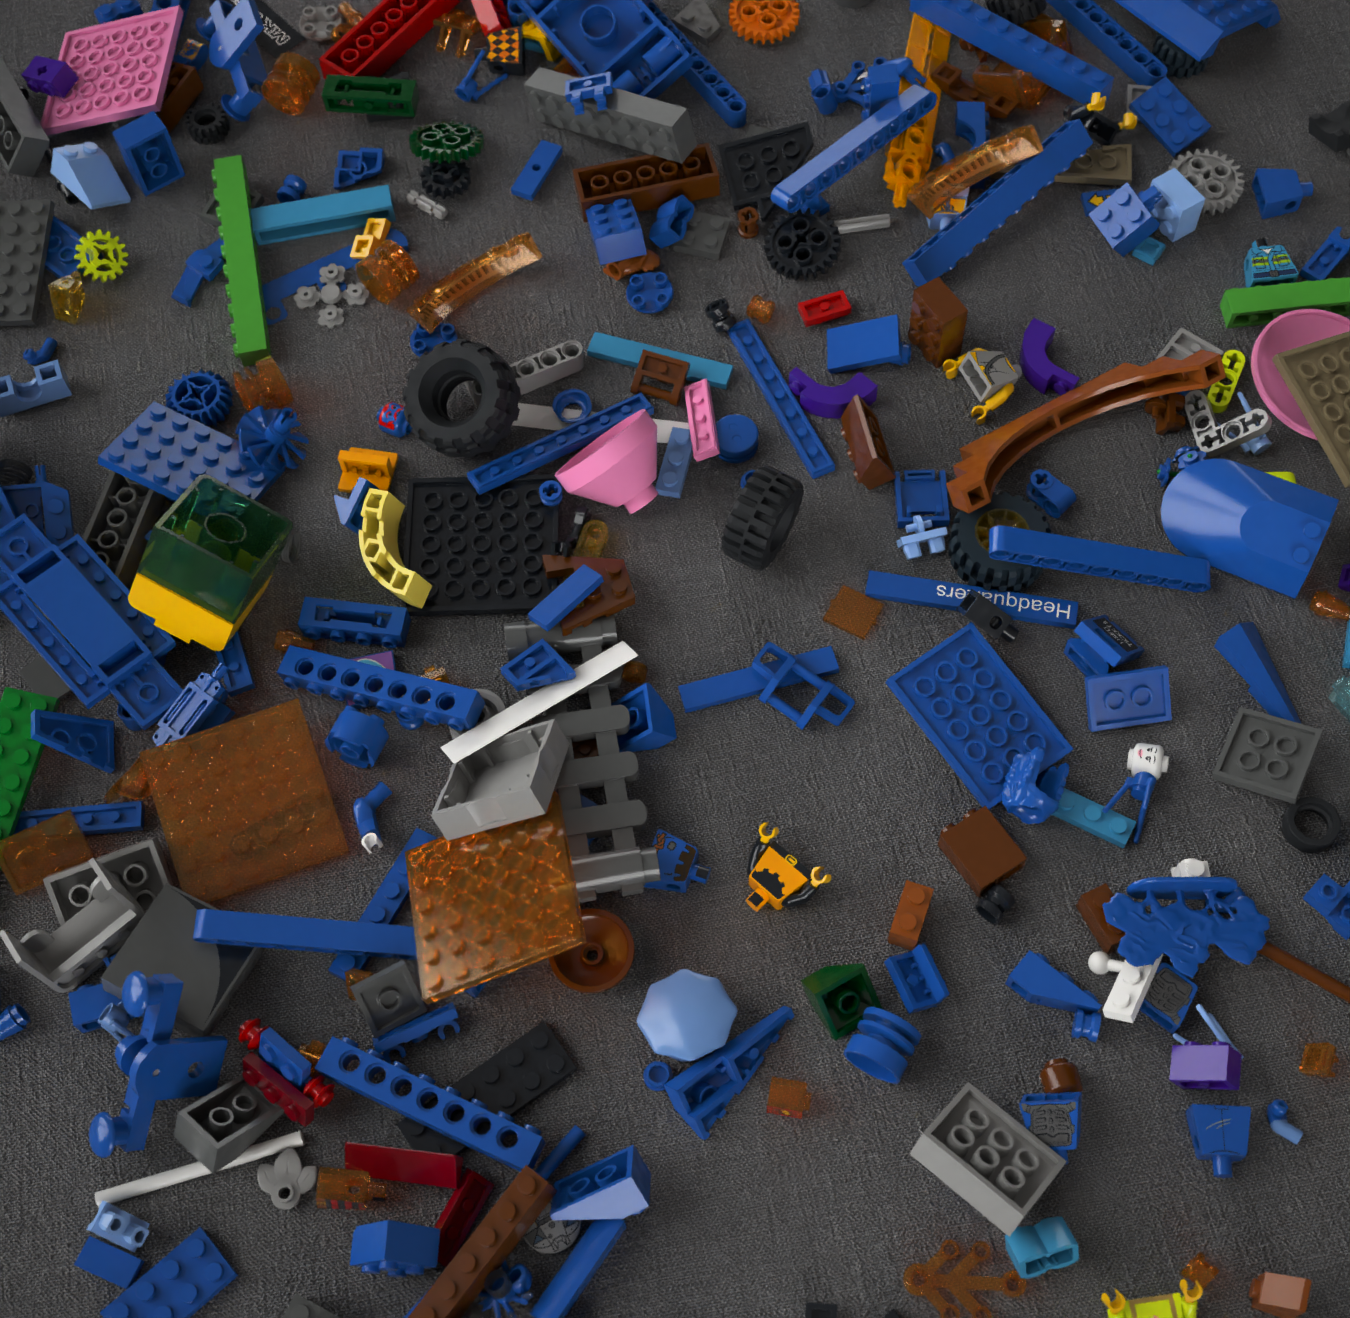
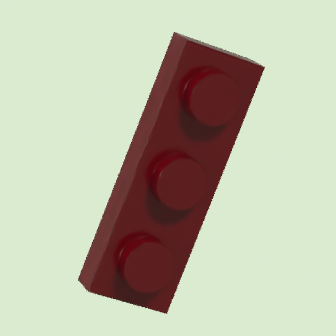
M252 1051L243 1058L242 1075L250 1086H256L260 1089L266 1099L284 1109L286 1115L292 1121L297 1120L306 1127L314 1120L313 1101Z
M468 1168L459 1182L458 1189H455L434 1227L440 1229L437 1263L444 1267H447L456 1256L494 1186L493 1183Z

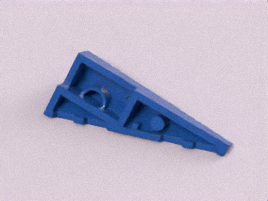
M1253 622L1239 623L1219 636L1214 647L1250 685L1248 692L1268 714L1302 724Z
M782 1006L664 1084L674 1109L700 1139L705 1141L710 1136L709 1129L717 1118L722 1119L726 1111L724 1108L733 1095H739L764 1060L763 1053L771 1043H776L779 1039L778 1032L787 1020L794 1018L791 1008Z

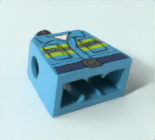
M1264 238L1257 239L1252 243V248L1248 250L1244 261L1246 288L1258 285L1268 286L1296 282L1299 273L1284 246H1268Z

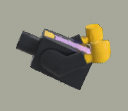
M1099 92L1092 94L1091 103L1081 104L1075 101L1072 105L1065 107L1063 122L1080 119L1090 138L1104 146L1110 145L1115 135L1121 132L1122 129H1134L1137 124V116H1134L1133 113L1123 114V122H1113L1096 112L1102 111L1106 102V96L1100 98L1101 93Z

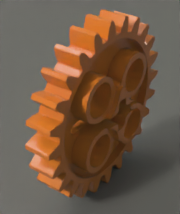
M733 0L728 10L729 25L732 26L733 32L738 31V37L745 35V41L752 38L753 44L758 40H761L763 45L766 40L774 44L775 38L782 41V35L789 37L790 31L795 32V26H798L800 19L799 3H795V0Z

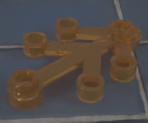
M951 1239L945 1240L941 1244L940 1250L925 1265L919 1263L912 1264L905 1270L903 1275L905 1289L914 1296H925L940 1312V1318H945L944 1311L946 1309H952L955 1312V1318L960 1317V1312L955 1305L948 1304L935 1288H947L970 1312L971 1318H976L977 1311H984L987 1318H991V1312L987 1307L981 1306L966 1289L1002 1291L1009 1298H1018L1026 1290V1279L1020 1278L1017 1271H1008L1002 1278L965 1276L978 1262H983L989 1257L990 1247L983 1241L975 1242L971 1247L970 1253L948 1275L934 1273L946 1260H953L958 1255L959 1246ZM945 1245H952L955 1253L947 1255L944 1252ZM982 1246L986 1250V1255L984 1257L977 1256L975 1247ZM921 1275L924 1279V1284L922 1286L915 1285L913 1283V1276ZM1008 1280H1014L1017 1283L1018 1288L1016 1291H1010L1007 1288Z

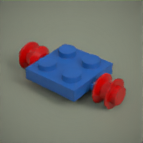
M260 1018L249 1019L242 1024L239 1029V1042L248 1040L247 1048L250 1051L259 1048L258 1057L306 1097L312 1098L314 1108L319 1106L325 1107L334 1097V1084L324 1085V1075L314 1078L310 1077L311 1063L271 1027L265 1026L261 1028Z

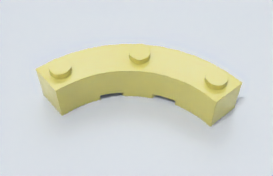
M369 488L361 511V516L363 517L362 530H359V545L365 565L371 575L394 595L411 606L422 609L432 585L416 572L406 569L398 550V528L405 505L389 491Z

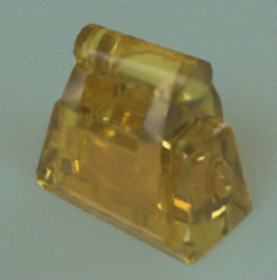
M74 271L71 275L61 277L49 284L55 318L72 324L77 323L81 309L85 304V294L79 271Z

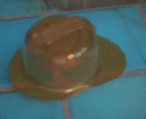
M150 752L143 753L132 767L109 789L104 797V803H112L121 796L133 800H142L155 792L164 779V774L147 759Z

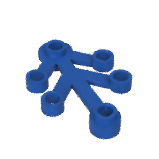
M877 57L874 59L873 66H878V64H882L887 60L884 57ZM853 62L851 72L844 81H837L831 85L837 102L843 103L851 100L863 107L862 95L857 93L865 92L864 89L860 88L864 85L863 80L861 83H853L858 76L865 73L864 62Z

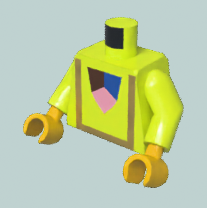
M1182 1279L1179 1284L1184 1294L1182 1298L1180 1293L1125 1301L1124 1296L1115 1289L1116 1299L1110 1302V1298L1106 1293L1102 1294L1101 1299L1109 1308L1107 1311L1108 1318H1196L1197 1300L1202 1296L1203 1291L1197 1279L1192 1290H1187V1282L1185 1279Z

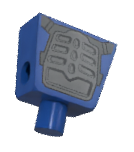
M1163 962L1158 966L1139 1010L1173 1035L1181 1025L1198 990V986L1189 980L1191 977L1184 975L1168 963Z
M1082 1092L1024 1094L1019 1105L1026 1129L1067 1161L1066 1164H1068L1067 1150L1077 1149L1080 1142Z

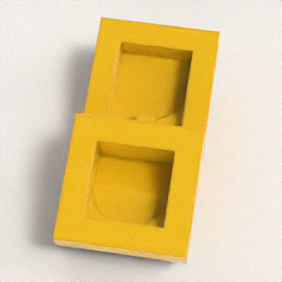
M368 218L363 235H356L350 257L352 259H371L386 239L391 222L386 218Z

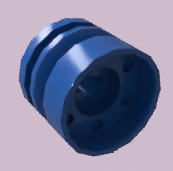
M867 1007L863 1013L864 1020H860L857 1026L863 1035L853 1034L843 1055L863 1072L884 1082L897 1084L900 1082L908 1065L903 1056H913L914 1046L918 1045L921 1034L914 1026L901 1017L880 1008Z

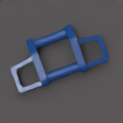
M767 642L752 662V668L770 681L758 700L764 704L769 703L796 722V726L801 730L806 727L814 714L819 715L835 726H839L852 710L855 701L835 686L834 683L829 680L826 682L797 662L798 658L775 644ZM766 653H771L784 661L776 673L760 662ZM790 670L820 690L803 714L773 694ZM829 694L846 706L841 715H835L821 706Z

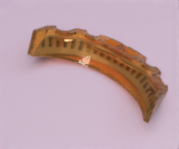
M1022 126L1002 137L990 139L977 148L966 151L922 177L923 180L913 184L910 187L911 191L906 194L909 200L930 220L944 203L966 188L1012 164L1039 154L1044 149L1034 126Z
M529 232L515 235L507 242L486 250L482 255L469 260L427 289V292L413 300L414 304L407 308V312L430 334L443 319L466 301L502 278L539 260L543 256Z

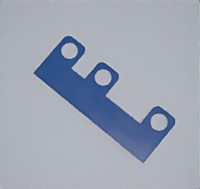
M353 244L270 281L262 285L265 310L267 312L268 309L277 307L281 310V315L277 319L267 318V325H272L288 316L286 309L280 301L281 299L296 293L301 286L309 287L317 283L321 290L326 285L320 281L319 270L322 267H328L331 263L336 264V266H343L345 270L354 267L363 281L382 274L383 268L375 256L371 259H352L350 253ZM365 264H374L376 272L372 275H364L361 269ZM344 281L340 283L339 288L343 292L347 288Z

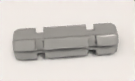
M411 190L407 194V201L409 203L417 205L418 208L434 215V217L443 220L448 215L447 207L438 204V202L423 194L420 196L421 193Z

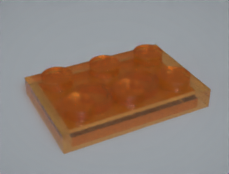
M71 809L0 841V867L16 896L43 884V879L51 874L87 862L91 858L95 859L96 857Z

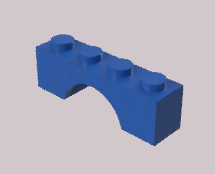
M957 101L955 135L966 139L972 148L967 152L958 154L956 166L990 149V147H986V144L989 143L990 130L985 128L989 124V112H985V102ZM991 168L959 185H969V189H984L985 180L990 179Z

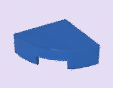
M390 228L385 239V251H409L406 237L400 231Z

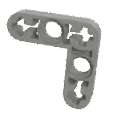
M1193 390L1185 396L1184 407L1197 446H1199L1200 451L1206 452L1208 457L1217 456L1268 432L1272 426L1271 417L1262 409L1252 410L1218 426L1210 400L1202 391ZM1196 399H1199L1198 405L1202 411H1198L1194 407ZM1203 418H1209L1207 427L1199 429V421ZM1261 418V419H1262V420L1260 421L1261 425L1256 426V425H1255V424L1257 423V420H1256V419ZM1233 428H1240L1241 431L1238 437L1230 439L1228 436L1229 432ZM1210 440H1213V441H1214V442L1212 443V446H1213V447L1208 448V446H1209V441H1210Z

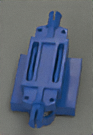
M220 662L211 675L202 672L195 682L190 681L158 722L157 725L160 727L152 736L156 747L147 757L148 760L157 764L165 752L176 755L177 753H185L190 748L202 756L205 754L236 713L224 704L228 699V691L223 687L220 680L229 670L226 665Z

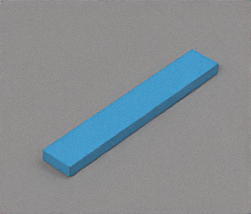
M594 332L587 349L588 356L636 368L638 367L643 349L686 361L691 364L686 380L698 382L707 379L710 386L725 390L733 373V365L599 332Z

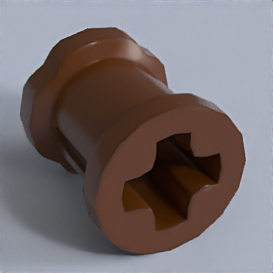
M745 207L738 212V220L740 221L738 234L742 238L751 239L758 234L759 227L757 221L759 214L755 208Z

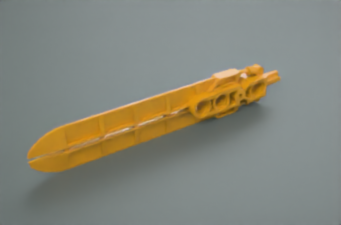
M914 13L905 57L913 60L914 64L912 66L927 79L924 84H921L915 78L922 87L936 94L937 102L929 113L886 144L885 156L887 157V162L885 163L883 179L887 182L886 188L894 191L892 202L895 208H904L908 195L915 196L925 183L924 177L929 170L933 149L931 146L941 96V89L930 77L943 61L947 62L951 32L934 23L932 25L931 21ZM903 76L900 80L898 96L912 86Z

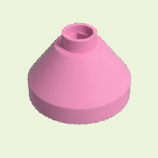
M645 409L630 415L573 456L556 472L555 477L567 493L613 507L624 505L630 514L638 511L659 494L652 484L657 478V425Z

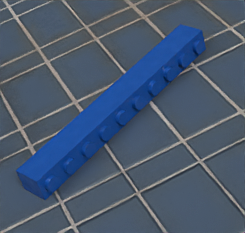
M910 0V11L1082 104L1086 102L1091 103L1092 94L1095 92L1101 93L1100 98L1106 96V101L1110 98L1114 80L1113 76L970 0Z
M1081 120L1065 122L1038 146L1042 152L1026 156L902 263L917 287L955 268L956 262L960 258L973 252L972 248L976 244L987 240L992 230L1002 227L1006 223L1005 219L1018 213L1023 208L1022 204L1034 199L1042 187H1046L1054 182V177L1058 173L1071 167L1070 163L1074 159H1078L1087 153L1086 149L1093 144V141Z

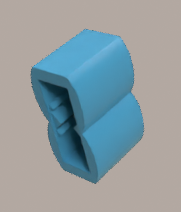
M1047 1217L1034 1226L1016 1227L1010 1237L1007 1234L1005 1235L1006 1251L1020 1278L1036 1277L1049 1269L1063 1268L1079 1260L1078 1243L1063 1217Z

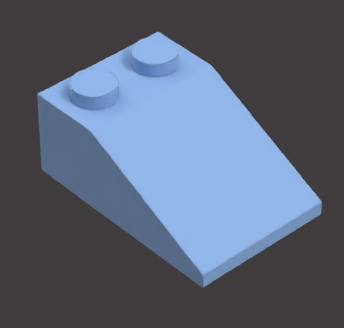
M94 142L65 145L64 147L53 149L51 173L91 210L130 203L131 198L110 159Z

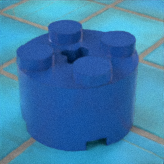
M346 706L326 737L325 745L332 753L334 749L341 754L339 759L355 767L367 768L369 764L371 767L374 766L389 739V735L383 727L385 722L382 718L376 715L368 716L359 712L354 707Z

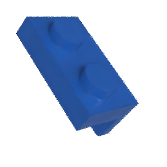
M925 943L919 944L910 952L891 956L884 961L909 1014L936 1007L949 996L946 983L942 979L934 963L933 956Z

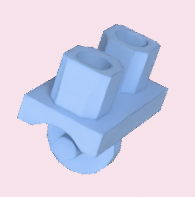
M920 515L913 516V524L906 525L905 528L907 533L915 531L916 534L901 537L900 540L896 541L898 548H903L907 560L922 556L919 543L923 542L928 543L930 554L945 551L944 536L948 534L946 527L925 531L926 528L932 527V521H923Z
M102 1200L99 1211L94 1220L89 1224L87 1230L135 1253L137 1247H141L147 1238L150 1224Z

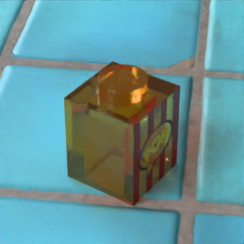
M772 1076L767 1113L802 1119L803 1110L809 1111L812 1093L806 1092L807 1083Z

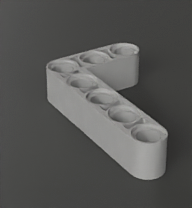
M570 340L510 364L509 366L517 377L516 382L520 387L521 395L582 370L585 364L583 347L580 342ZM476 380L465 381L464 384L472 400L479 407L482 399L480 383Z

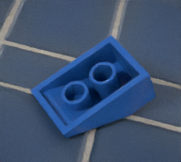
M634 1145L629 1146L556 1181L554 1188L558 1192L552 1198L551 1219H623L631 1214L638 1215L649 1206L651 1172Z

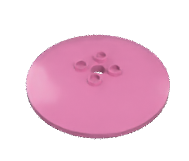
M1318 309L1294 310L1272 320L1259 334L1251 355V371L1254 384L1269 410L1289 428L1315 440L1318 439L1273 363L1272 358L1278 353L1350 331V319L1333 312Z

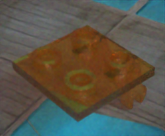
M453 9L451 12L442 14V16L433 20L434 25L441 26L439 40L436 45L437 52L445 50L451 28L461 30L459 45L456 50V57L458 58L465 56L470 36L482 31L477 15H466L463 10Z

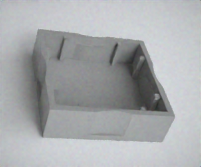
M548 720L503 735L459 762L452 764L448 781L441 790L431 817L447 841L546 814L569 747V742L556 720Z

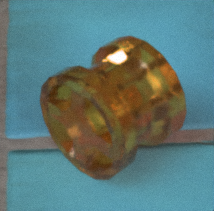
M756 294L748 305L746 315L750 318H757L760 323L766 324L773 315L775 302L771 300L765 301L761 295Z
M1200 1251L1179 1274L1183 1278H1189L1194 1283V1287L1195 1280L1197 1279L1203 1290L1218 1274L1220 1269L1216 1265H1210L1206 1261L1205 1255Z

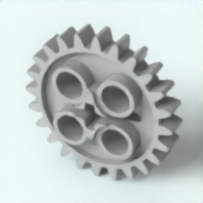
M1196 149L1194 155L1187 151L1185 157L1179 155L1178 159L1173 160L1172 165L1168 168V171L1176 168L1205 198L1201 211L1202 215L1205 214L1206 210H1209L1211 215H1214L1216 209L1220 213H1223L1225 207L1231 209L1232 204H1236L1239 197H1241L1245 183L1242 180L1244 173L1239 172L1240 166H1233L1234 159L1226 161V154L1219 157L1218 151L1209 154L1208 149H1205L1204 153H1200Z

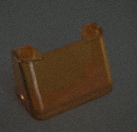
M1032 19L1017 25L1074 55L1065 20ZM1002 60L992 72L989 66L979 65L972 73L975 85L994 95L1002 91L1020 101L1017 108L1021 110H1033L1052 88L1034 78L1032 72H1023V70H1019Z

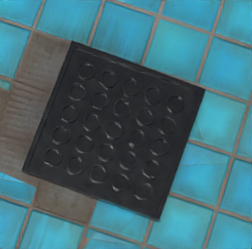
M555 474L521 475L480 495L470 483L468 477L409 478L403 564L406 569L416 572L429 582L432 588L422 609L411 606L402 600L401 607L407 608L410 616L529 613L558 587V577L547 579L542 555H559V552L551 554L552 542L559 541L560 503L556 506H546L542 503L539 494L541 484L548 480H553L560 484ZM551 490L547 496H552L555 491Z

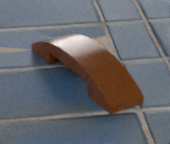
M945 61L934 70L930 77L941 90L955 101L985 102V112H989L990 117L1007 118L1020 103L1019 100L1002 91L994 95L962 78V70Z

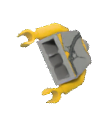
M975 348L958 357L959 360L957 361L953 359L945 360L943 371H946L947 379H953L957 376L958 368L979 402H985L984 406L977 405L971 412V418L976 414H982L976 423L981 425L986 420V413L990 410L993 412L1013 393L1014 385L1018 378L1021 377L1022 369L1019 364H1011L1001 351H987Z

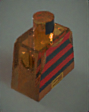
M319 1167L316 1190L317 1207L323 1209L366 1210L367 1201L385 1202L387 1183L369 1182V1172ZM352 1187L360 1188V1191L356 1194L348 1192Z

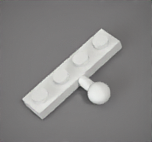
M1097 951L1090 955L1088 966L1095 974L1101 975L1108 971L1119 973L1103 1008L1106 1018L1134 1023L1164 953L1156 959L1153 965L1138 967L1130 965L1126 959L1125 962L1113 960L1107 953Z

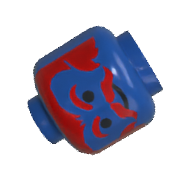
M389 402L378 410L376 419L382 432L397 438H402L412 432V427L406 421L403 410H405V406Z

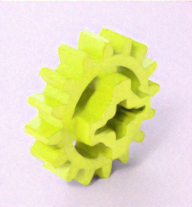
M98 229L95 236L89 231L86 234L88 239L82 236L79 239L82 245L75 246V249L80 253L76 254L74 259L81 261L77 268L84 267L83 275L92 274V281L100 277L102 283H105L107 276L113 281L116 279L115 273L118 275L123 273L120 267H126L128 264L123 260L128 256V253L122 252L126 245H119L117 243L119 240L118 236L112 239L110 231L102 235L101 229ZM94 241H103L106 242V244L99 245ZM113 249L115 250L117 260L113 257ZM86 252L89 254V258H90V262H89V263H88L87 258H86ZM103 252L105 254L104 259L99 260V253ZM98 267H104L106 270L109 269V271H99L96 269Z

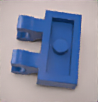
M611 71L565 81V97L567 103L571 102L574 105L575 115L584 114L583 100L593 97L597 101L598 111L607 109L606 95L613 93Z

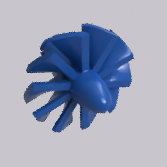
M258 406L245 413L236 428V434L239 435L240 450L242 453L248 451L254 464L259 468L265 457L269 456L266 464L276 473H282L277 455L279 453L284 458L287 468L296 469L299 465L288 455L287 450L295 452L302 460L306 457L304 449L295 447L289 441L296 440L309 444L308 438L302 433L295 432L290 434L291 428L301 426L300 422L296 421V412L291 417L289 416L293 409L264 410L263 406Z

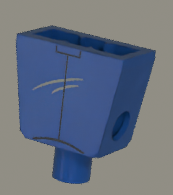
M1192 1104L1186 1110V1118L1196 1158L1199 1160H1212L1214 1177H1232L1231 1161H1241L1246 1157L1251 1107Z

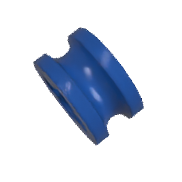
M548 480L541 484L539 494L542 503L546 506L558 505L563 499L561 485L553 480ZM551 490L555 491L552 496H547Z

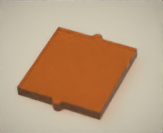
M843 585L835 599L831 600V606L823 617V621L864 640L872 625H876V619L884 604Z

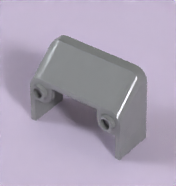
M91 858L88 862L98 875L90 886V892L95 899L52 934L44 930H33L18 940L4 929L0 931V936L15 962L58 993L71 991L105 964L103 961L104 957L110 958L118 953L146 913L116 876L94 858Z

